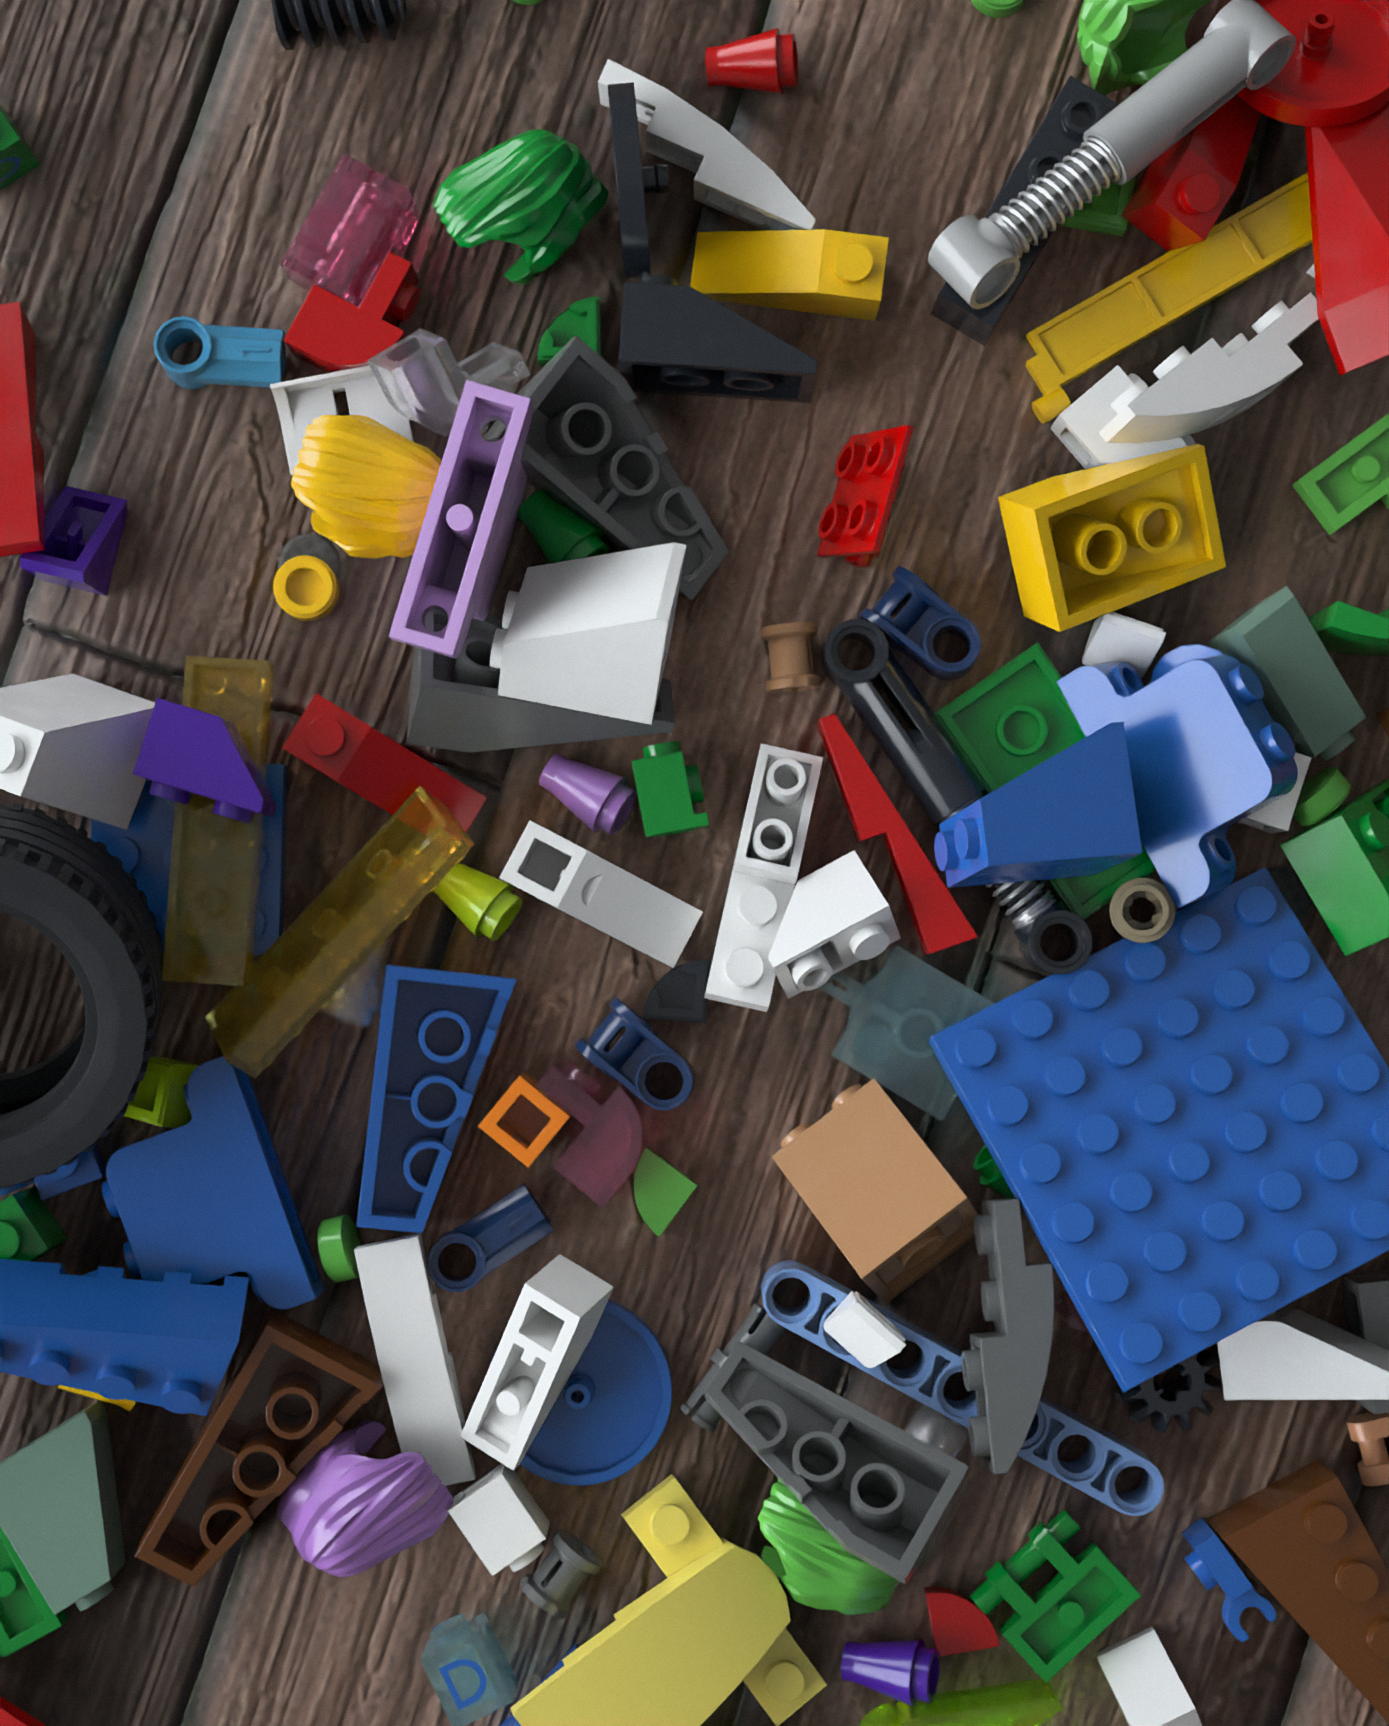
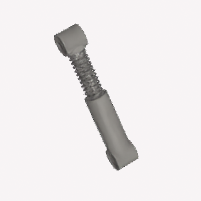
M1232 0L1215 16L1201 40L1086 130L1083 136L1084 142L1081 143L1080 149L1072 150L1071 156H1065L1062 163H1056L1053 170L1046 171L1044 177H1039L1036 179L1035 184L1028 185L1026 192H1019L1017 199H1011L1008 206H1002L1000 212L992 214V216H989V219L981 218L979 220L974 215H966L951 223L933 243L929 252L928 263L973 309L989 306L1001 297L1014 282L1020 270L1021 263L1019 259L1022 258L1023 252H1029V244L1038 245V237L1047 238V230L1056 231V223L1065 224V216L1074 217V208L1082 210L1083 201L1086 203L1092 202V194L1100 195L1101 187L1109 188L1110 181L1118 185L1127 183L1244 88L1256 90L1269 83L1288 63L1296 46V37L1255 0Z

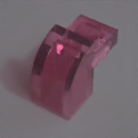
M555 1062L536 1086L585 1127L558 1158L553 1167L603 1208L626 1181L637 1164L644 1136L642 1115L633 1095L623 1084L620 1083L604 1102L595 1095L601 1088V1084L574 1062L566 1070Z

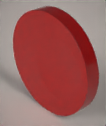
M1255 0L1296 37V46L1288 63L1269 83L1256 90H1250L1246 87L1237 94L1245 103L1258 112L1281 122L1306 127H1331L1363 119L1375 113L1389 102V0Z

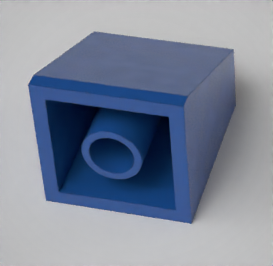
M1111 722L939 824L940 832L936 834L934 844L935 858L938 868L946 872L947 887L1093 876L1141 854L1142 847L1124 722Z

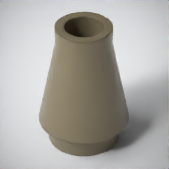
M1136 878L1125 882L1116 890L1111 899L1109 911L1112 924L1119 934L1133 942L1147 943L1161 938L1169 931L1175 919L1176 909L1164 885L1153 879ZM1140 897L1147 898L1154 905V914L1146 922L1134 920L1129 913V907L1132 905L1133 900Z

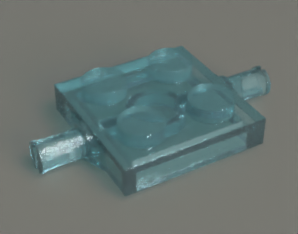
M894 945L879 973L867 981L865 985L840 971L832 975L830 978L846 987V991L828 981L818 989L851 1008L849 1010L847 1027L830 1055L868 1078H875L880 1085L943 1121L958 1094L931 1048L929 1039L932 1035L995 1003L897 945Z

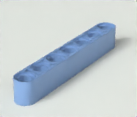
M794 1260L780 1261L772 1265L764 1274L761 1283L763 1305L769 1317L776 1323L968 1428V1419L970 1417H978L975 1390L969 1397L963 1400L948 1399L943 1394V1387L949 1376L956 1372H962V1351L865 1298L901 1330L906 1340L915 1342L920 1348L918 1360L907 1369L898 1370L892 1368L886 1361L873 1368L865 1367L831 1337L823 1327L825 1320L852 1291L851 1289ZM791 1277L802 1280L808 1286V1294L801 1305L795 1308H785L774 1301L772 1293L779 1281ZM1041 1395L1035 1417L1017 1456L1123 1514L1141 1516L1153 1511L1161 1502L1164 1493V1481L1160 1471L1147 1455L1136 1446ZM1077 1434L1087 1437V1449L1080 1459L1074 1462H1065L1058 1459L1057 1451L1059 1445L1066 1437ZM1128 1466L1143 1468V1480L1137 1489L1128 1493L1115 1491V1480L1121 1470Z

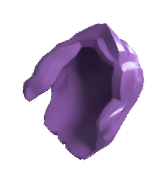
M363 1420L355 1429L336 1435L325 1448L322 1447L305 1465L302 1473L289 1485L278 1503L277 1516L291 1532L294 1545L297 1547L299 1554L305 1561L331 1575L339 1577L356 1575L433 1536L447 1518L449 1507L453 1504L454 1498L446 1486L441 1484L440 1478L435 1473H432V1466L420 1452L414 1453L409 1451L388 1459H373L362 1456L371 1449L374 1443L386 1431V1427L377 1420Z

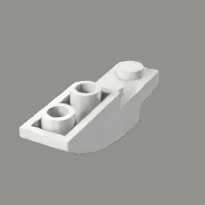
M1310 292L1290 309L1281 300L1251 326L1258 335L1250 341L1240 333L1223 348L1213 338L1192 354L1184 346L1180 347L1153 371L1159 379L1156 383L1148 388L1140 379L1110 405L1117 415L1099 434L1107 443H1145L1169 440L1213 427L1249 409L1273 392L1303 365V362L1289 345L1319 320L1315 296Z
M766 744L760 745L704 998L764 1012H767L776 974L768 957L794 892L823 757Z

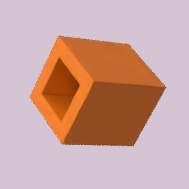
M524 1071L513 1082L478 1127L529 1168L574 1111Z

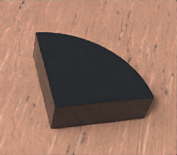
M711 960L687 962L666 973L650 992L645 1003L642 1018L706 1023L708 999L704 998L711 968Z

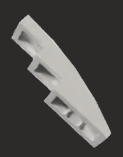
M610 59L607 60L598 80L600 104L609 108L608 84L634 82L637 120L648 125L646 129L647 152L696 173L694 178V200L765 231L815 229L816 219L773 170L724 127L668 89Z
M421 1233L357 1246L354 1249L364 1301L401 1453L409 1451L414 1453L420 1452L432 1466V1473H435L442 1481L441 1484L445 1486L475 1480L476 1472L470 1443L460 1437L466 1423L452 1352H448L437 1294H433Z

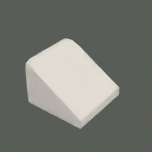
M1115 612L1107 613L1094 621L1082 656V663L1088 666L1111 661L1126 662L1142 679L1161 647L1166 632H1163L1162 628Z
M851 1291L825 1320L823 1325L825 1331L868 1368L876 1367L900 1353L906 1346L904 1342L906 1339L901 1330L857 1291L855 1293Z

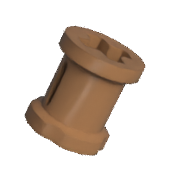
M783 623L760 629L761 639L768 642L771 679L765 683L766 693L803 692L822 687V677L815 675L812 637L817 634V623Z

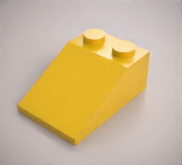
M1194 444L1053 476L998 497L1023 615L1059 632L1226 567L1204 445Z

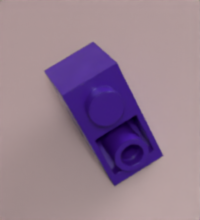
M156 699L133 771V775L153 781L149 794L184 805H188L191 793L216 800L212 813L247 824H251L254 812L273 818L277 805L236 726L219 716L163 699Z

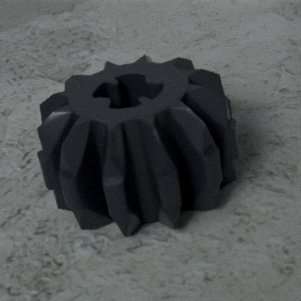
M1212 1350L1200 1351L1172 1366L1179 1372L1177 1380H1166L1164 1389L1152 1377L1124 1393L1118 1385L1113 1390V1394L1120 1403L1132 1402L1128 1416L1138 1424L1151 1416L1152 1427L1155 1431L1165 1433L1173 1415L1183 1430H1191L1193 1420L1189 1410L1196 1407L1202 1414H1212L1213 1406L1202 1395L1204 1391L1217 1392L1223 1389L1222 1381L1219 1378L1206 1374L1220 1363L1218 1355Z

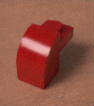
M389 251L359 307L313 284L286 334L284 342L294 356L326 373L396 360L397 364H399L412 346L405 332L395 325L398 320L405 323L410 318L421 294V289L416 286L419 279L412 263Z

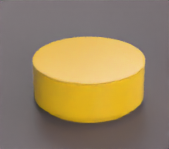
M309 555L296 556L287 560L278 569L273 583L274 596L279 606L290 616L301 621H315L328 615L337 604L340 593L339 581L334 571L321 559Z

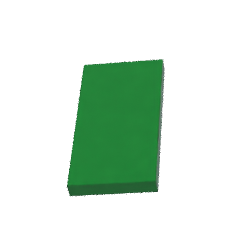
M1038 642L935 713L986 786V789L983 790L986 795L1085 738L1078 721L1057 684V681L1062 676ZM1141 842V854L1096 875L1046 879V881L1068 911L1084 920L1110 902L1114 893L1122 884L1132 879L1144 878L1156 870Z

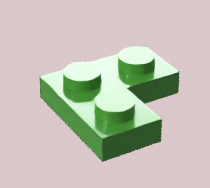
M1389 413L1292 484L1293 488L1329 535L1336 532L1379 499L1389 510Z

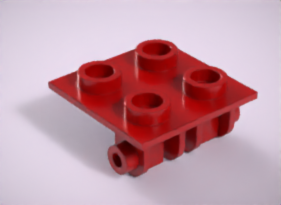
M904 425L850 436L849 442L843 446L836 461L835 474L838 477V482L832 502L825 508L819 521L818 535L821 538V542L817 552L818 557L846 556V563L866 569L870 568L872 558H879L887 529L886 525L891 517V507L895 502V493L898 490L903 468L905 467V457L914 429L913 426Z

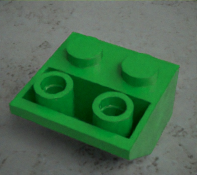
M1389 778L1340 805L1316 824L1305 826L1280 845L1345 956L1389 937Z

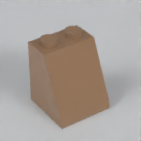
M873 1078L864 1086L856 1084L843 1091L833 1101L831 1106L833 1110L813 1125L805 1123L792 1130L782 1140V1149L771 1157L861 1279L887 1304L975 1236L974 1217L978 1213L967 1196L875 1078Z

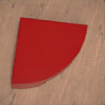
M923 1587L934 1648L939 1650L940 1657L1000 1646L990 1618L972 1600L949 1588Z

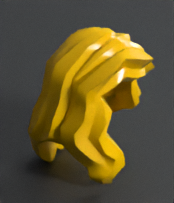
M321 415L320 418H314L313 423L306 428V436L302 438L303 448L298 452L299 464L293 468L291 481L296 497L301 503L313 510L310 520L313 530L335 542L352 557L377 559L386 556L405 558L413 555L442 462L441 459L429 448L410 441L366 416Z

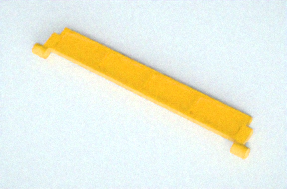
M1308 172L1214 225L1205 241L1167 252L1028 332L1026 338L1035 351L1036 356L1027 360L1025 367L1043 394L1042 397L1031 403L1038 420L1045 424L1059 416L1071 405L1067 394L1061 388L1062 386L1313 243Z

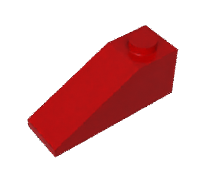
M1238 95L1234 96L1151 163L1121 216L1168 252L1205 241L1237 187L1261 113L1245 103Z
M315 693L282 749L454 852L457 851L488 800L487 797Z

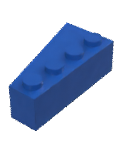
M386 964L357 1227L423 1233L452 1155L453 1147L473 1099L475 1088L495 1040L497 1029L517 981L516 978Z
M0 1259V1372L30 1378L43 1385H63L91 1391L108 1399H128L164 1407L173 1413H193L206 1416L239 1342L249 1277L225 1276L223 1286L192 1284V1273L165 1271L164 1280L161 1282L126 1279L124 1268L98 1266V1270L88 1272L83 1276L66 1275V1271L60 1263Z

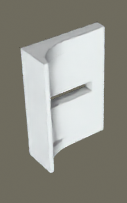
M396 360L270 384L279 414L290 475L292 477L293 468L299 464L298 452L303 448L302 438L306 436L307 426L313 423L314 418H320L321 415H338L334 395L337 392H346L350 415L369 417L414 442L400 367Z

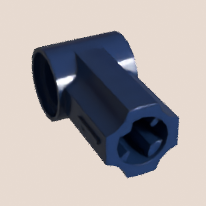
M523 1183L455 1229L443 1233L435 1241L428 1256L429 1273L432 1280L440 1288L450 1292L466 1291L473 1288L481 1278L553 1232L554 1228L526 1184ZM452 1243L465 1244L474 1251L476 1267L470 1274L465 1276L448 1274L440 1262L441 1251Z

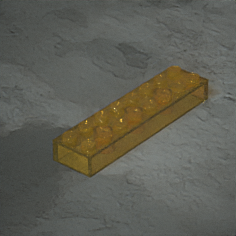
M186 656L182 705L219 716L233 723L266 784L274 665L265 660ZM191 793L188 805L175 802L162 981L252 986L264 815L254 812L251 824L212 813L216 800Z
M419 786L209 1012L205 1018L227 1062L256 1079L266 1067L275 1061L277 1055L284 1047L302 1032L304 1026L313 1016L329 1003L331 997L341 986L357 973L358 968L369 956L381 948L385 939L397 926L409 918L413 909L425 896L437 888L440 880L453 866L464 859L474 843L444 803Z

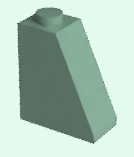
M1287 586L1255 604L1206 642L1209 647L1220 650L1224 655L1236 658L1241 664L1247 665L1254 671L1263 687L1264 696L1262 701L1272 720L1283 726L1292 741L1296 743V753L1311 758L1319 754L1324 761H1327L1355 741L1356 737L1350 730L1364 720L1366 716L1296 597Z
M100 1400L0 1462V1526L54 1615L73 1603L76 1604L81 1612L106 1597L114 1590L110 1580L126 1564L107 1409Z

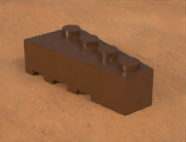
M271 1308L146 1527L135 1557L194 1587L253 1524L254 1519L277 1495L280 1496L297 1478L300 1470L322 1447L325 1448L343 1429L344 1424L364 1403L367 1404L383 1387L380 1367Z
M1316 1460L1206 1519L1237 1556L1389 1723V1572L1338 1476L1320 1461Z

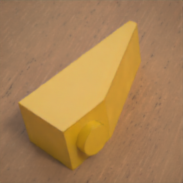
M827 229L697 232L690 287L717 301L875 321L881 302L889 237Z

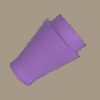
M556 753L548 761L539 779L541 787L550 791L594 833L603 830L609 835H614L627 820L638 795L637 791L627 786V778L571 760L560 753Z

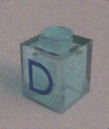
M485 1613L468 1621L464 1614H459L445 1620L430 1631L432 1639L427 1641L420 1661L452 1726H465L513 1702L518 1681Z

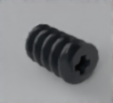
M272 0L277 35L285 50L296 49L300 30L310 48L321 47L325 28H327L334 44L341 46L346 45L350 26H352L361 44L371 42L376 23L386 41L396 40L400 21L403 22L406 30L408 27L406 0Z

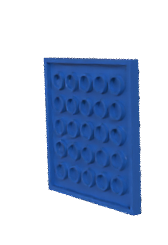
M1266 867L1228 885L1203 900L1175 912V919L1171 928L1161 938L1147 943L1133 942L1123 938L1090 955L1088 960L1078 970L1068 974H1052L932 1035L929 1039L931 1048L1015 1199H1019L1021 1210L1123 1393L1389 1250V1067Z

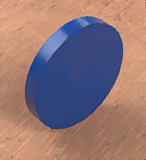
M608 1299L591 1340L520 1463L525 1469L541 1478L559 1484L592 1485L623 1475L639 1464L654 1448L668 1420L672 1399V1378L668 1358L662 1344L650 1326L641 1317L625 1306Z

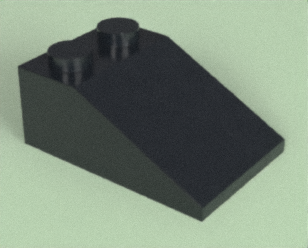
M645 275L639 278V283L624 282L619 366L620 374L627 380L633 392L810 403L817 371L816 359L692 287L678 286V281L675 278L664 275Z

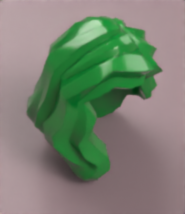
M535 129L521 133L454 169L441 183L434 198L433 207L441 218V222L447 227V233L456 241L460 248H471L489 240L514 243L523 248L525 253L509 268L504 276L514 284H527L536 273L545 271L574 243L579 231L606 204L609 191L592 173L589 161L577 146L553 132Z

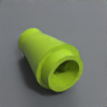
M448 855L442 856L433 865L424 883L427 888L437 894L475 937L485 935L492 941L499 939L510 927L518 915L523 902L520 897L513 893L514 886L512 884L461 864Z

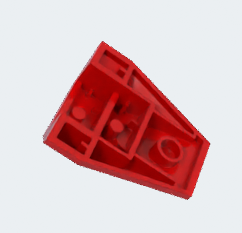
M1389 102L1375 113L1352 123L1331 127L1305 126L1317 315L1340 376L1389 359Z

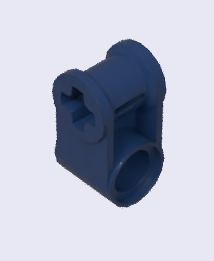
M898 566L892 573L894 582L872 609H863L858 618L874 623L884 633L889 646L903 652L930 675L940 680L948 681L963 677L971 670L980 652L981 638L978 629L970 620L942 600L921 578L911 571ZM905 600H909L895 618H891ZM946 633L955 634L965 642L967 656L962 661L947 663L939 659L935 654L933 640L939 635Z
M615 996L609 1003L612 1011L588 1039L580 1038L574 1046L602 1072L616 1082L623 1084L648 1106L657 1110L677 1108L690 1097L694 1089L695 1074L693 1067L684 1056L658 1035L659 1032ZM624 1027H626V1032L613 1046V1048L610 1051H608L607 1047L609 1046V1044L615 1039V1037L620 1033V1031ZM670 1062L681 1071L683 1087L677 1096L669 1099L660 1098L651 1091L648 1084V1076L652 1067L657 1063Z

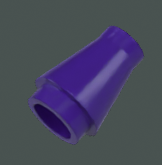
M922 1639L868 1643L848 1641L846 1643L841 1661V1677L843 1681L860 1684L912 1707H915L918 1701L932 1703L934 1700L940 1675V1653L938 1649L926 1647Z

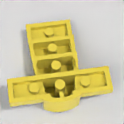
M671 1474L621 1514L667 1579L615 1613L613 1616L616 1620L562 1659L564 1663L562 1668L510 1709L521 1726H701L743 1681L773 1723L779 1726L825 1688L827 1684L786 1629V1626L791 1621L787 1596L775 1572L756 1554L724 1538L720 1539L677 1479Z

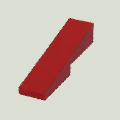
M20 301L0 304V557L44 550V448L36 433V335Z
M836 714L820 718L816 725L857 842L859 843L882 835L923 954H931L977 938V934Z

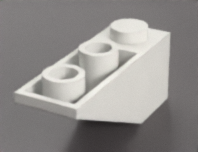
M530 820L499 877L672 968L676 965L703 913L699 909Z

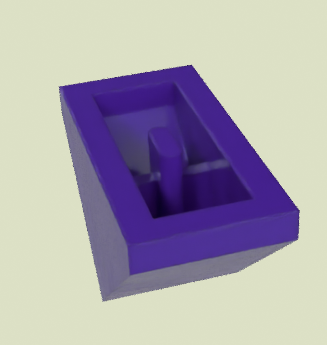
M66 486L44 520V550L23 553L20 557L21 568L45 582L107 596L127 514V500Z

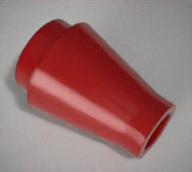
M775 28L721 46L706 47L705 64L709 86H729L779 94L783 93L784 87L798 86L799 63L794 33L780 34L779 28Z

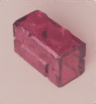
M343 154L280 264L287 277L308 291L315 284L359 307L388 252L391 251L393 246L400 250L404 248L415 230L418 216L412 213L416 206L410 191L387 176L376 173L369 166L347 154Z

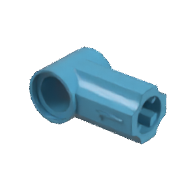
M182 316L174 317L164 322L155 335V355L170 380L179 387L197 389L207 384L270 388V384L284 382L286 373V343L284 342L286 335L284 330L203 325L196 319ZM185 342H196L203 346L201 356L191 364L180 365L172 361L176 348Z

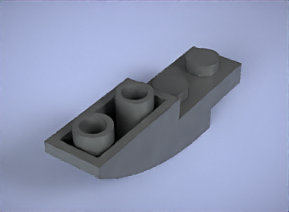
M1010 1198L983 1200V1215H975L974 1235L979 1255L987 1254L990 1281L981 1282L982 1310L986 1321H994L995 1331L970 1334L971 1350H963L961 1355L965 1388L967 1391L975 1390L978 1417H970L968 1419V1434L973 1458H982L983 1467L994 1475L1008 1473L1025 1442L1041 1398L1053 1337L1054 1286L1052 1263L1025 1261L1019 1199Z

